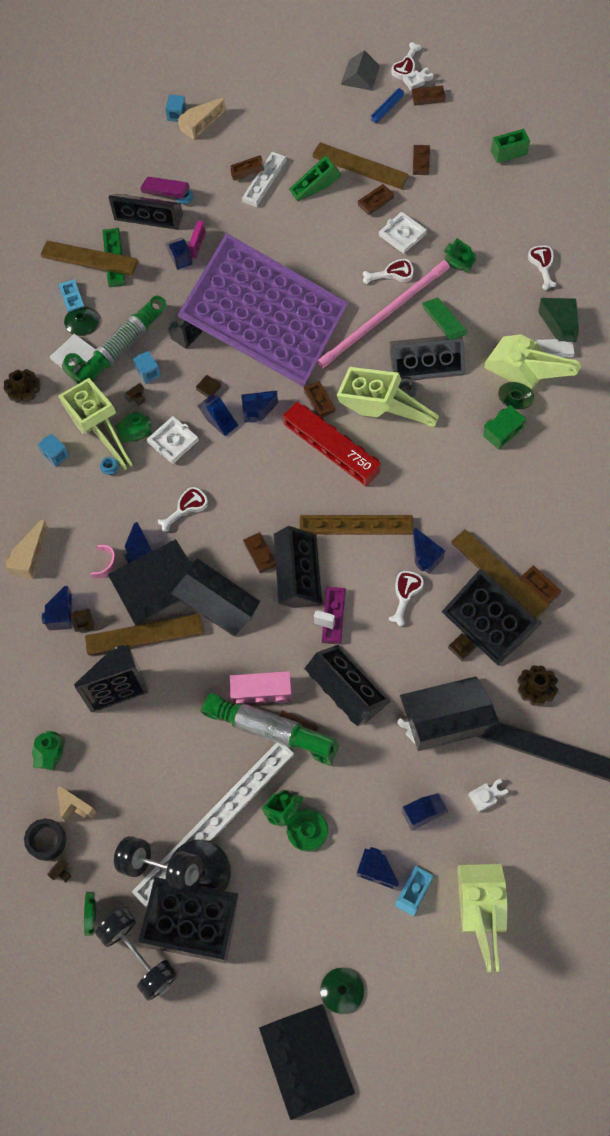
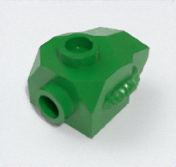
M458 238L452 244L449 243L444 250L446 253L444 258L449 266L467 273L470 272L472 265L477 259L471 247Z
M134 411L128 414L121 422L115 425V429L122 442H137L152 435L150 429L152 423L149 417L144 416L140 412Z
M46 731V733H41L35 738L32 750L33 768L54 771L57 762L61 760L65 743L64 738L58 736L57 732Z
M287 790L274 793L262 807L264 815L272 825H279L281 827L289 825L298 814L303 796L294 795Z

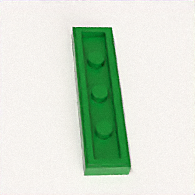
M119 228L102 230L104 251L122 255ZM107 271L109 287L126 285L125 274Z
M438 297L422 302L423 309L449 340L467 335L464 326Z

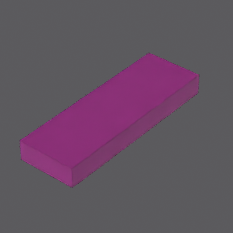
M147 176L140 189L142 193L183 198L190 186L188 182Z
M326 587L324 612L335 616V624L333 629L323 627L322 643L341 645L346 588Z

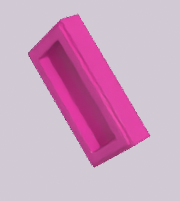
M197 221L189 242L188 250L191 258L197 257L206 233L204 221Z

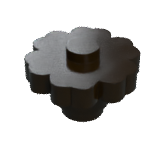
M28 369L23 371L15 370L9 374V379L4 381L3 389L11 401L19 403L23 400L27 403L36 397L35 393L40 391L41 383L33 371Z
M532 665L530 670H523L518 677L517 682L520 686L517 691L522 700H529L532 706H543L546 701L552 702L558 693V688L556 687L558 683L557 677L553 671H546L544 666Z

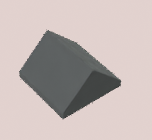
M364 50L349 60L341 85L372 91L380 65Z

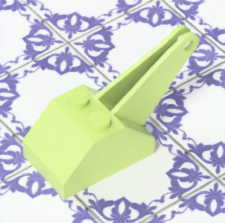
M522 334L504 336L488 357L484 366L487 370L508 381L522 383L531 390L534 389L540 379L575 376L582 367L577 360L544 353L537 342Z
M349 367L337 393L340 403L363 416L379 417L387 411L431 427L436 426L439 419L436 413L398 388L401 377L396 372Z
M90 378L58 396L81 433L84 435L92 430L117 459L121 467L126 470L127 467L119 454L97 427L104 423L128 466H133L109 422V419L115 416L116 411Z
M458 865L462 933H476L487 973H491L490 951L485 932H492L493 965L495 972H499L497 932L507 931L508 905L502 865Z

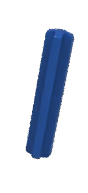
M397 88L371 115V121L377 123L404 96V90Z

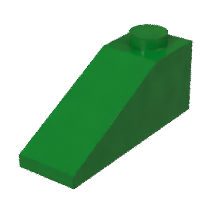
M326 155L294 183L289 190L295 199L300 201L331 186L342 176V173Z

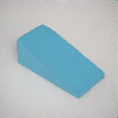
M415 865L395 906L414 916L434 875Z

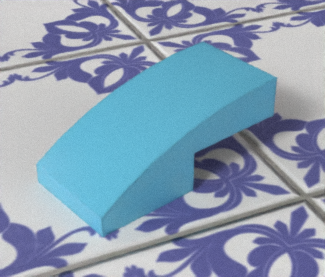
M75 279L58 284L68 312L84 308Z

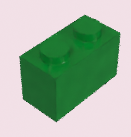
M524 129L493 137L491 152L497 163L528 155L530 139Z
M511 405L506 409L503 408L493 420L490 419L486 422L483 437L499 450L524 428L526 418Z

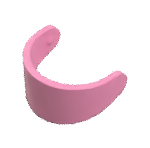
M97 545L98 550L111 553L112 560L103 571L92 572L91 577L105 578L108 577L109 573L115 571L117 558L110 546Z

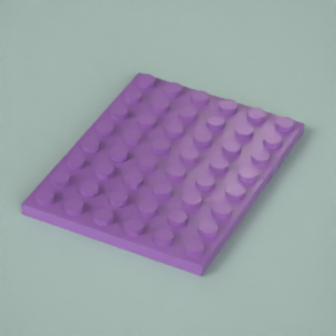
M226 233L179 311L178 317L304 387L348 302Z

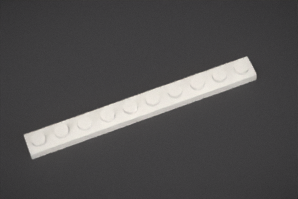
M275 743L160 863L168 865L175 850L188 841H212L294 756V753L287 746ZM156 866L132 891L146 907L154 877L166 879V869Z

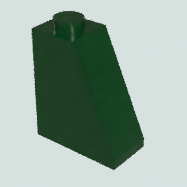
M541 298L538 312L558 341L576 342L579 333L576 298Z

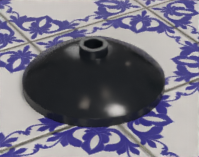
M192 840L182 844L172 854L170 860L178 852L197 855L202 860L204 875L198 886L226 890L230 881L231 867L227 855L218 845L207 840Z

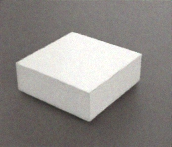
M317 610L314 614V624L333 629L335 616Z

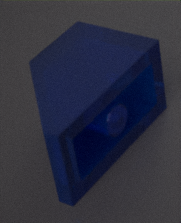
M183 238L165 243L177 270L192 265L191 253Z
M277 390L242 394L244 422L255 423L262 421L278 404Z
M210 395L198 405L206 420L223 436L228 435L239 426L219 396Z
M138 522L134 523L124 546L127 552L124 554V557L128 564L152 552Z
M415 528L412 538L414 561L418 569L430 574L444 559L445 550Z
M64 586L45 605V612L42 613V623L46 625L48 630L72 629V592L68 586Z
M439 793L421 797L402 808V814L411 831L449 812Z
M370 847V850L365 848L357 870V877L397 891L399 882L386 856L377 848Z

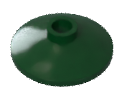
M86 306L68 312L64 319L67 331L77 336H85L92 333L99 323L96 311Z
M508 382L503 384L498 391L500 401L504 405H511L515 409H526L534 401V393L528 386L522 383Z
M336 968L330 971L321 983L320 994L322 1001L334 1013L348 1014L359 1007L364 997V985L357 973L348 968ZM340 986L346 987L347 991L345 994L338 992Z

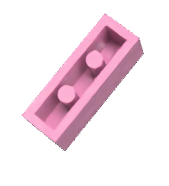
M290 671L230 675L231 702L247 705L248 703L265 705L268 702L275 701L278 704L287 703L292 700Z

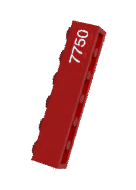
M297 401L283 415V424L365 487L380 473L381 463L375 456L367 454L363 447L355 445L348 436H343L333 425L327 424L320 415L312 413L306 405H302Z

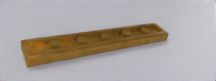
M321 142L313 152V158L321 160L327 155L338 167L399 189L403 188L408 179V173Z
M46 241L41 252L42 258L130 276L134 275L139 264L137 258L52 241Z
M300 515V529L316 535H413V515Z
M466 529L452 540L451 544L478 569L488 571L537 618L548 609L549 605Z
M195 614L85 635L87 654L90 656L112 651L120 645H129L132 648L204 633L201 615Z

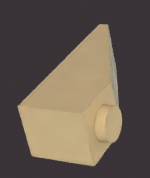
M219 98L188 109L178 118L180 131L192 139L198 137L226 111L224 99Z
M40 520L12 550L10 557L7 558L6 568L11 575L33 579L49 529L44 520Z

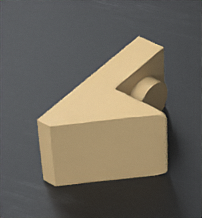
M61 786L58 787L61 818L65 822L73 811L82 818L88 816L92 819L96 811L93 807Z

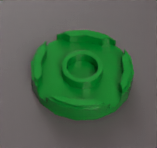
M303 809L298 811L295 820L287 825L286 832L289 842L294 848L304 852H311L319 849L325 843L328 837V826L326 819L321 813L311 809Z
M86 892L85 936H93L95 933V929H92L96 921V894L94 892Z

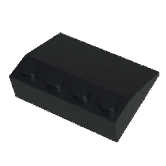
M176 539L108 574L134 625L181 602L170 593L190 561Z
M479 569L442 610V613L498 666L530 637L542 623L540 619L484 569Z
M120 645L109 651L74 684L75 689L91 713L148 693L142 672L129 645Z
M477 676L400 695L418 751L496 732L499 725L493 704Z
M154 877L138 943L142 947L226 964L239 894L198 886L190 894H182L171 890L166 884V879Z
M323 1004L259 1027L290 1120L355 1094Z

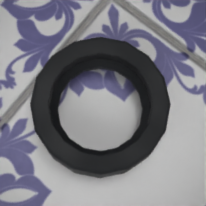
M46 818L33 822L26 830L24 836V844L28 853L36 859L43 861L58 857L64 850L67 841L63 828L54 820ZM42 828H51L57 834L56 845L50 851H38L33 843L35 834Z

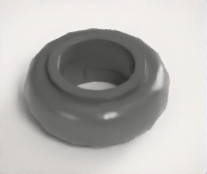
M408 378L401 379L398 388L410 387L409 391L404 392L413 397L417 392L416 383Z

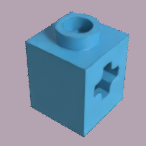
M169 95L165 108L167 121L178 122V118L186 112L185 96Z
M149 351L133 358L135 368L145 384L161 376L159 367Z
M52 433L48 437L43 438L38 444L42 455L55 467L69 456L66 447Z

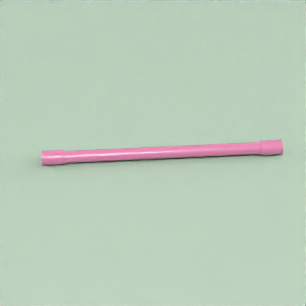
M443 260L431 272L334 349L319 358L317 361L318 365L322 369L327 367L341 353L434 279L450 269L448 262Z

